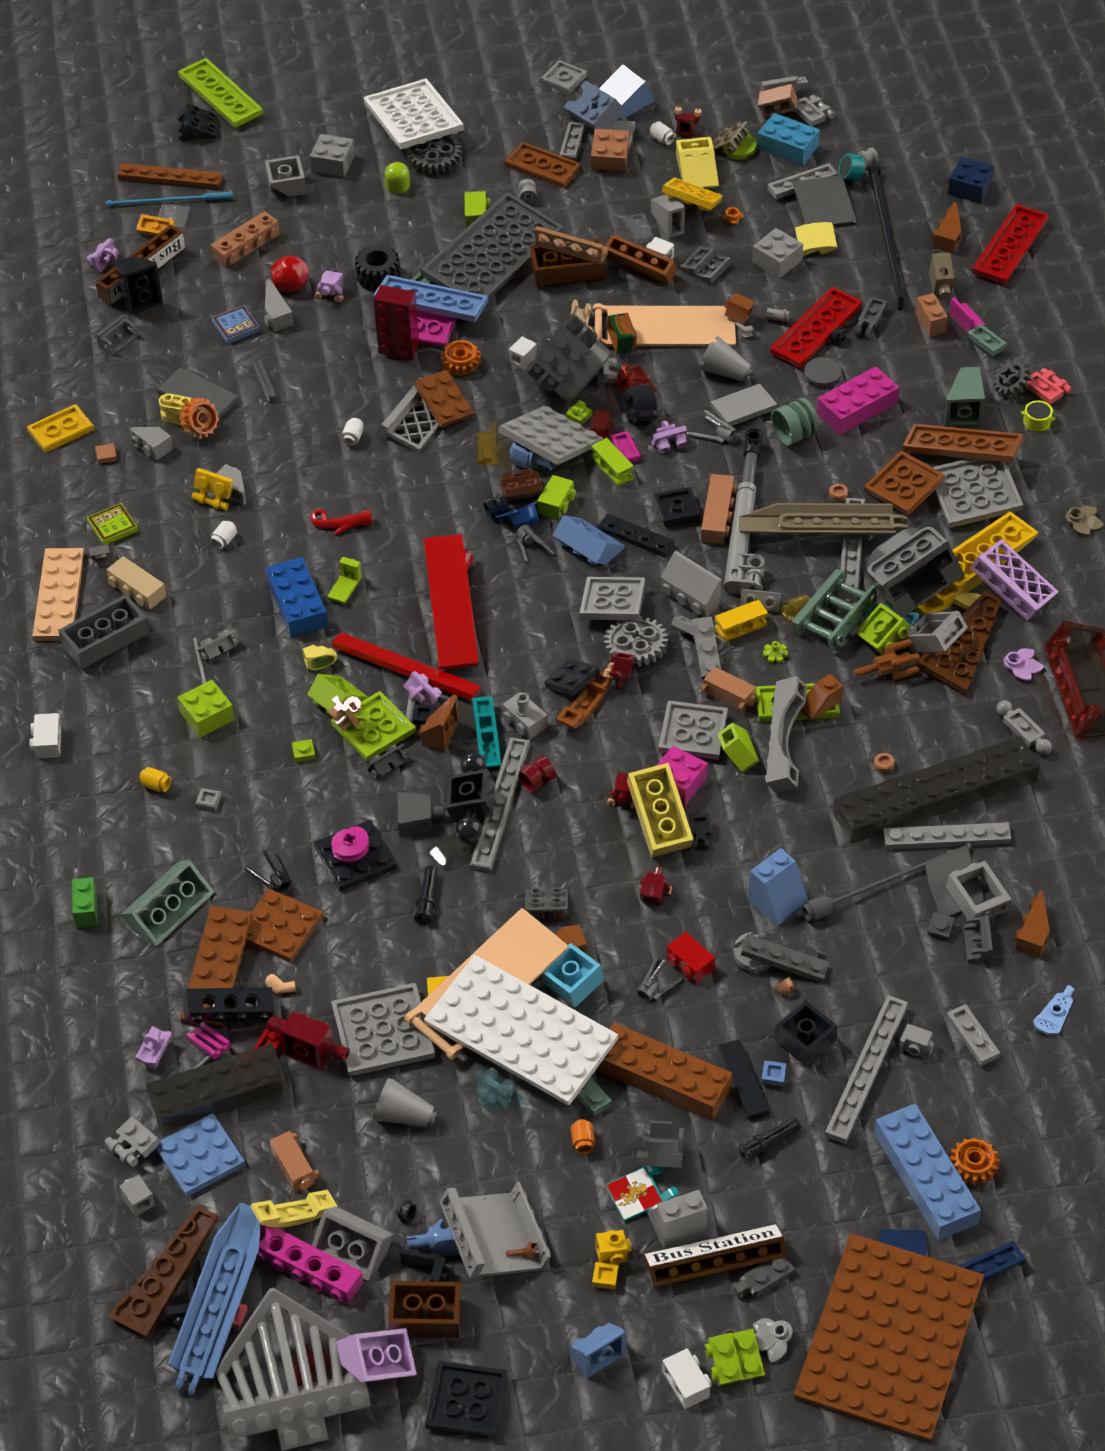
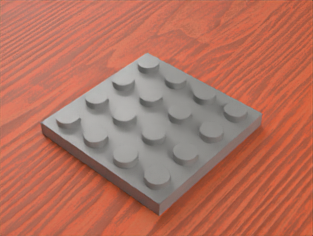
M542 406L500 425L498 431L556 465L591 450V445L603 439L594 431L587 430L581 424L567 419L565 415L558 414L548 406Z
M965 459L932 467L945 474L946 480L934 492L949 528L1005 515L1008 512L1013 513L1023 510L1022 500L1005 462Z
M416 983L331 1001L341 1045L350 1048V1054L346 1060L349 1077L435 1058L432 1041L413 1024H408L404 1020L406 1014L421 1003ZM421 1013L418 1018L424 1022L425 1016Z

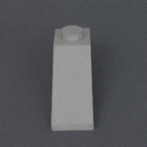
M268 279L266 280V316H264V321L267 326L271 327L273 332L294 325L293 315L274 284Z

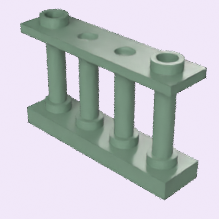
M836 568L792 620L794 634L801 637L805 631L810 630L827 638L829 650L833 652L837 646L843 643L844 638L868 609L877 602L876 586L871 585L866 592L846 584L843 571ZM843 590L860 598V600L853 605L835 597V595ZM831 603L849 611V613L843 619L825 611L824 608ZM818 617H822L838 626L831 632L813 624V621Z

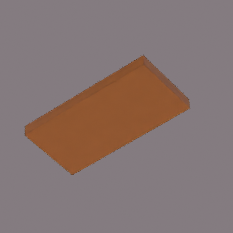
M521 142L504 161L505 167L563 189L582 169L581 163Z

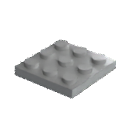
M587 577L579 613L580 619L639 620L646 585L645 578Z
M668 701L658 752L667 753L672 746H675L695 757L719 760L722 745L717 734L725 728L728 708Z

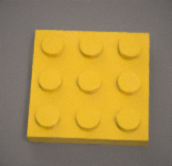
M675 177L664 184L661 191L666 193L665 196L675 199L677 197L682 199V202L692 205L693 203L699 205L698 208L704 211L712 210L721 202L723 195Z

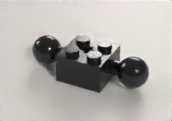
M470 752L463 756L460 762L462 773L448 776L446 809L453 822L457 823L456 834L458 838L466 843L475 842L480 838L482 825L478 819L493 816L495 783L486 769L484 757L476 752Z

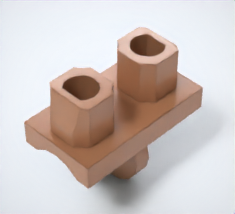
M335 696L332 699L335 706L328 713L343 731L351 724L356 728L360 723L354 714L361 710V701L357 697H350L343 705L339 697Z

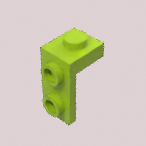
M342 557L339 562L341 575L328 594V599L346 604L361 580L362 574L360 562Z

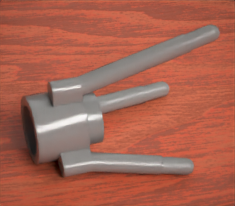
M705 410L704 413L708 415L705 416V419L718 426L716 430L718 437L687 432L688 436L714 440L723 444L724 440L728 442L732 440L735 428Z

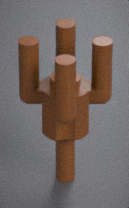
M911 639L886 645L884 648L885 655L873 658L874 664L854 669L853 673L855 677L876 672L878 676L891 673L893 680L919 674L917 666L899 671V667L920 661V656L918 653L911 655L910 652L896 655L894 651L912 646Z

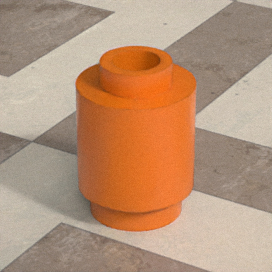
M584 1119L577 1120L571 1125L573 1148L578 1154H589L594 1150L595 1146L593 1125Z

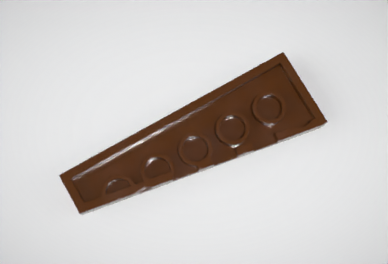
M198 1205L178 1229L177 1233L165 1245L166 1248L158 1258L155 1257L150 1263L149 1269L143 1276L141 1275L137 1279L136 1285L128 1294L126 1293L108 1317L132 1331L149 1338L216 1225L219 1216Z

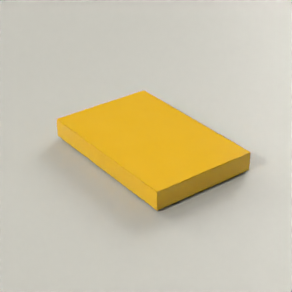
M74 404L27 426V431L44 453L94 431V426L80 408Z

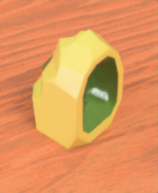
M312 645L302 649L304 661L309 670L326 668L337 660L336 651L332 648Z

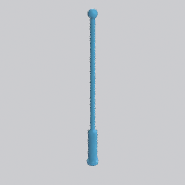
M229 191L206 193L203 196L126 201L108 200L106 205L111 207L112 205L196 199H204L205 201L233 200V193Z

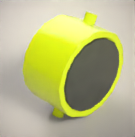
M1032 401L1026 405L1025 411L1021 412V415H1024L1023 423L1025 427L1032 431H1045L1050 427L1051 421H1055V418L1052 417V407L1044 401Z

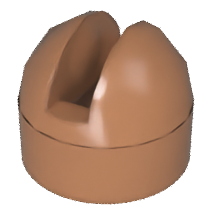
M787 977L776 985L775 988L781 995L787 996L794 991V984Z

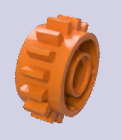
M464 340L454 341L447 347H444V352H441V364L444 365V369L448 370L449 373L458 376L468 375L475 369H478V364H481V352L478 351V347L474 346L473 343Z
M192 398L190 402H185V407L181 408L182 412L179 416L181 418L180 425L184 428L183 431L188 432L190 437L199 439L207 438L208 434H213V430L218 427L217 422L219 420L218 411L214 408L215 405L210 404L209 399Z
M964 1139L961 1144L956 1143L955 1149L951 1150L950 1160L965 1184H973V1186L976 1184L984 1185L985 1181L993 1179V1174H997L999 1166L998 1152L993 1151L992 1144H987L983 1139Z

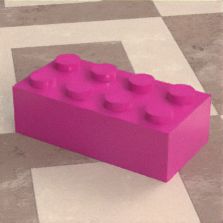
M875 366L818 397L817 414L841 435L898 404L900 387Z

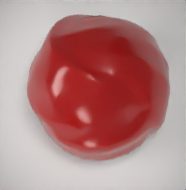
M292 255L283 256L271 267L272 282L276 289L283 293H294L302 289L307 283L309 276L308 266L298 257Z

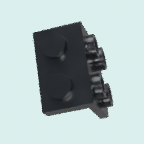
M189 103L185 105L182 111H179L177 115L179 140L185 142L192 130L215 139L218 137V116L215 113Z

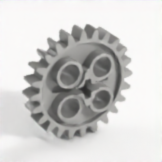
M642 616L639 617V620H624V623L617 621V626L611 625V630H607V635L604 636V649H606V655H610V659H612L615 652L635 655L634 664H637L638 667H641V663L649 665L650 660L656 662V657L662 658V653H666V648H668V634H666V629H662V624L657 625L656 620L650 622V618L644 621Z

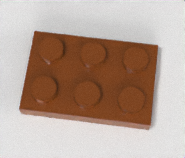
M447 370L415 380L414 386L441 428L473 417V410Z

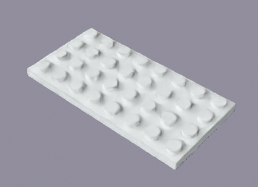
M475 954L424 1019L425 1024L568 1106L619 1039L617 1033Z

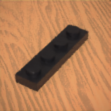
M608 513L598 525V529L607 535L664 558L668 556L675 546V540Z

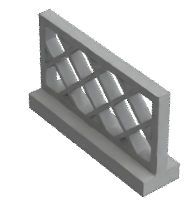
M415 386L410 389L382 423L380 437L386 440L390 437L420 452L440 426L436 420H431L430 415L432 413L428 410L426 403ZM415 406H423L425 411L415 412L414 408ZM426 416L428 421L418 422L417 417ZM414 417V423H405L406 418ZM430 426L431 430L422 432L420 427ZM417 427L418 433L409 434L407 428ZM404 429L405 434L398 435L395 431ZM420 437L421 442L419 445L411 442L412 438Z

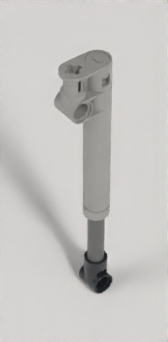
M757 428L748 429L745 434L743 452L745 462L742 483L737 488L723 585L724 590L730 594L741 595V589L758 591L763 589L760 582L764 576V558L760 555L748 554L751 532H740L739 516L754 511L756 497L754 479L757 461L760 458L762 449V432Z

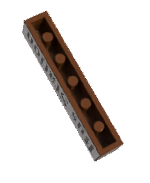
M170 224L128 257L133 256L155 261L159 269L186 248L184 233ZM115 266L95 281L98 298L110 305L121 298Z
M777 1224L643 1254L646 1274L652 1287L787 1257L784 1236Z

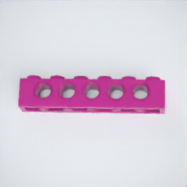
M260 1225L259 1239L261 1240L259 1241L257 1260L272 1264L276 1270L291 1274L297 1281L307 1282L315 1290L330 1294L338 1302L343 1301L347 1304L351 1302L364 1283L362 1271L276 1227ZM314 1268H319L317 1271H311ZM333 1278H338L337 1281H330Z

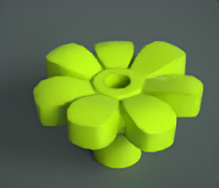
M773 641L772 646L769 644L764 646L763 656L768 658L769 663H774L775 659L780 663L783 662V658L788 656V651H786L784 644L780 645L778 641Z

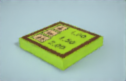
M122 503L87 517L89 525L103 545L138 532V526Z

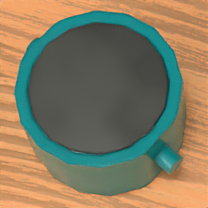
M850 153L842 157L838 172L844 180L857 182L861 179L865 170L864 158Z

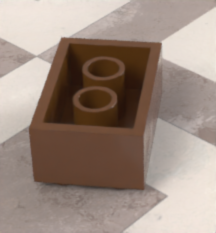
M391 1281L388 1312L389 1330L406 1328L408 1337H460L461 1282Z

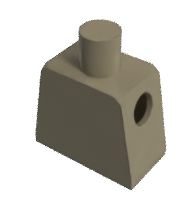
M950 252L932 254L929 278L932 291L935 295H940L942 299L951 296L954 282Z

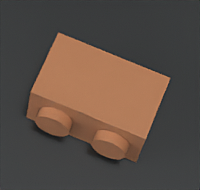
M792 84L759 92L758 106L764 118L770 117L774 113L782 114L794 111L797 106V95Z
M935 294L917 297L916 315L928 336L932 337L946 333L948 316Z

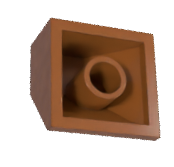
M452 695L428 717L425 725L421 726L419 736L422 738L423 746L442 751L446 750L459 722L456 695Z

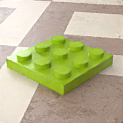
M381 691L361 702V710L354 714L360 723L356 728L351 724L343 731L335 723L334 719L331 720L332 726L367 762L374 756L381 754L391 746L416 733V727Z

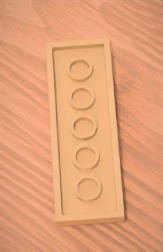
M45 548L32 635L33 641H61L58 630L76 621L85 554L84 548Z

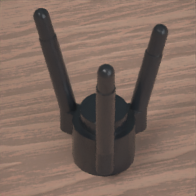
M263 851L264 856L274 871L270 875V882L250 867H244L245 870L267 885L271 890L283 892L291 885V879L287 875L278 854L275 855L280 870H278L267 851Z

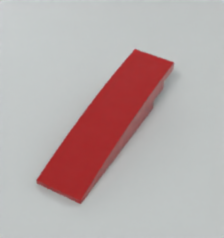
M458 534L424 538L439 670L479 666L463 536Z

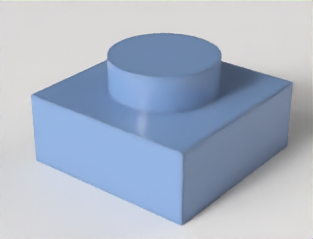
M764 1061L761 1084L783 1087L786 1063Z

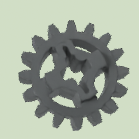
M1016 358L1012 362L1008 359L1006 365L1001 363L1002 368L996 369L997 374L993 375L995 379L992 382L995 386L994 389L1003 397L1006 395L1008 398L1011 397V394L1017 396L1018 391L1024 392L1023 387H1028L1027 381L1032 379L1029 376L1032 374L1029 365L1022 359L1018 361Z

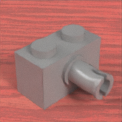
M519 692L502 704L503 719L508 724H512L520 735H524L529 740L548 728L547 714L529 699L527 693Z

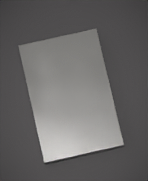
M760 384L710 402L711 408L723 422L730 426L766 414L777 408V403Z

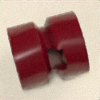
M545 756L537 758L532 762V765L524 766L517 773L521 784L530 793L556 778L554 766Z

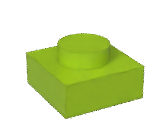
M312 739L292 742L295 763L316 760Z

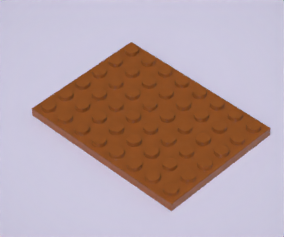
M850 1233L793 1398L931 1443L984 1274Z

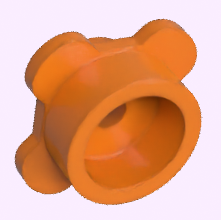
M735 207L728 208L726 215L722 216L724 221H728L731 224H737L738 220L743 218V214Z

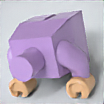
M326 270L322 275L321 282L317 285L315 297L321 299L323 295H336L335 301L339 300L341 302L343 299V273Z

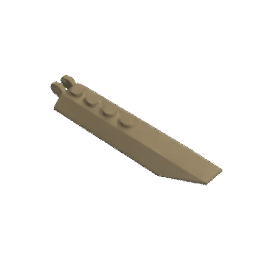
M776 503L739 516L740 532L897 534L909 528V526L906 525L908 522L907 516L893 515V504Z

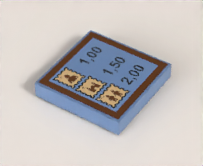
M245 305L212 317V323L227 344L260 332V326Z

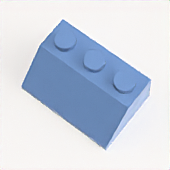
M563 515L553 534L554 537L559 539L558 543L565 547H572V551L575 554L586 556L588 558L587 561L596 566L598 564L606 565L625 547V545L587 521L577 517Z

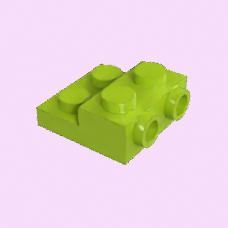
M880 603L857 628L855 633L881 655H885V646L906 638L911 626L898 614Z
M753 1329L736 1333L731 1332L707 1339L708 1344L704 1345L707 1358L712 1359L711 1376L713 1382L717 1381L718 1387L765 1375Z

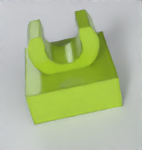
M580 400L566 412L567 419L577 422L581 426L592 416V410L587 408L586 403Z

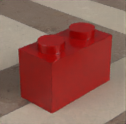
M684 932L667 945L668 962L680 969L683 975L694 983H699L715 970V957L687 932Z

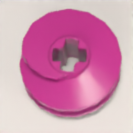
M355 826L336 833L331 842L334 856L343 862L360 860L369 850L367 832L363 828Z

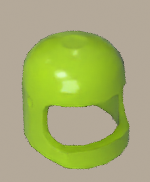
M400 162L391 163L386 167L384 174L386 190L393 194L406 192L410 187L408 167Z

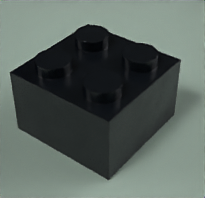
M805 1000L775 1026V1041L807 1067L837 1041L838 1026Z

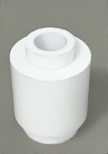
M658 121L651 125L650 136L663 145H670L674 141L675 134L673 130Z
M351 418L346 422L341 434V440L346 445L354 446L359 443L364 430L363 422L358 418Z
M222 521L211 534V544L217 549L227 547L237 534L236 526L230 521Z

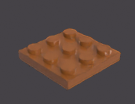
M900 451L864 486L865 492L887 504H893L895 509L909 516L946 479L945 474Z
M268 888L252 910L253 917L246 944L291 963L323 918V911Z

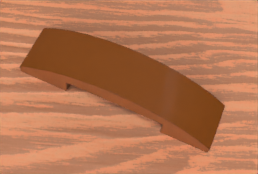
M600 671L586 685L570 707L566 706L556 718V722L572 729L583 724L604 698L613 681L612 676L606 678L603 676L604 673Z

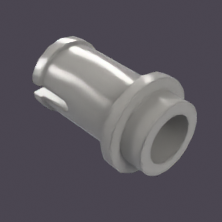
M767 309V313L774 314H766L767 320L782 321V323L789 322L790 311H787V309Z

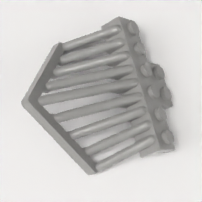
M270 1288L216 1368L217 1379L228 1401L227 1404H223L230 1440L273 1429L278 1431L282 1451L329 1440L324 1417L371 1406L366 1382H361L349 1371L347 1375L342 1376L336 1341L351 1335L278 1290ZM280 1306L289 1312L303 1386L297 1385ZM270 1309L288 1385L286 1390L282 1388L265 1318ZM300 1318L309 1323L317 1374V1382L315 1383L312 1382ZM257 1328L273 1393L269 1394L252 1340V1335ZM319 1330L328 1335L332 1366V1379L328 1380ZM244 1347L259 1395L253 1397L239 1359V1355ZM231 1367L236 1376L243 1400L236 1398L226 1374Z

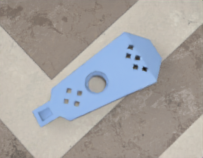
M1068 985L1063 993H1057L1044 1010L1034 1019L1033 1024L1037 1031L1046 1035H1059L1073 1002L1071 995L1075 989L1072 986ZM1058 1007L1061 1009V1011L1056 1012L1053 1010V1008Z

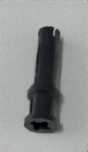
M433 865L425 867L421 896L416 901L417 912L414 914V920L421 925H427L433 921L432 909L435 907L433 895L438 872L437 867Z
M793 1116L764 1135H755L745 1145H738L737 1151L739 1156L748 1164L755 1156L765 1154L768 1147L800 1130L801 1124L799 1120Z

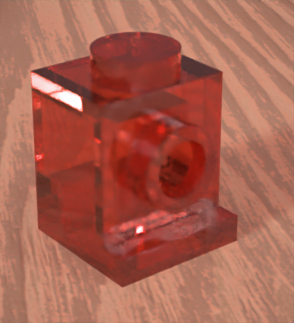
M596 409L590 424V430L603 439H609V431L613 428L611 412Z

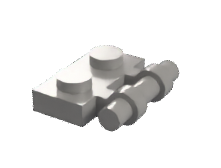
M811 95L809 100L806 97L797 100L796 110H794L810 126H815L825 121L827 116L830 119L835 116L832 108L829 105H825L823 100L815 95Z
M132 1116L116 1131L119 1136L118 1139L111 1137L105 1139L108 1150L113 1154H118L121 1161L131 1166L137 1165L138 1159L136 1157L139 1154L146 1158L161 1143L158 1137ZM127 1144L131 1146L130 1149H125L124 1147Z

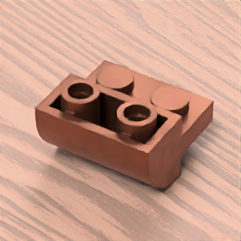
M533 468L521 470L522 473L514 474V472L503 473V476L499 477L501 493L505 497L506 502L540 496L542 491H544V487L539 479V473L536 470L533 471Z

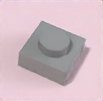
M108 544L89 548L90 556H95V559L106 557V553L110 552Z

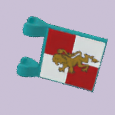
M645 1166L605 1184L624 1223L647 1213L658 1203L679 1197L678 1190L675 1187H671L661 1194L651 1175L662 1173L664 1171L663 1167Z

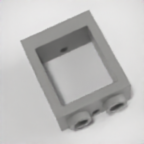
M959 611L925 613L909 630V634L904 640L911 639L912 646L909 649L912 653L946 651L968 627Z
M986 861L972 863L965 869L951 872L945 886L966 918L989 915V918L1008 911L1012 900ZM981 876L995 898L975 905L961 883Z

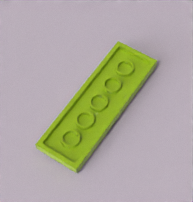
M207 58L178 71L179 77L234 128L263 114V109Z

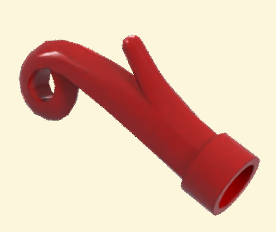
M322 509L314 510L310 515V521L317 527L339 528L334 532L335 535L356 526L373 525L371 510H364L361 513L327 519V513ZM319 515L322 516L320 520L316 518Z

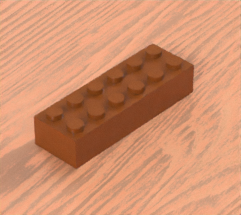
M617 1023L612 1024L609 1030L617 1033L619 1039L596 1068V1071L713 1121L732 1088V1072Z

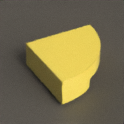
M963 593L954 599V604L967 610L981 595L977 593Z

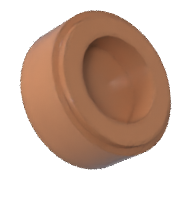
M843 484L832 485L829 489V498L834 502L845 501L848 498V488Z
M880 753L875 757L874 768L876 771L889 773L894 769L895 760L892 755Z

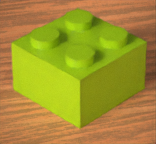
M213 680L177 697L180 713L199 738L235 720L231 702Z

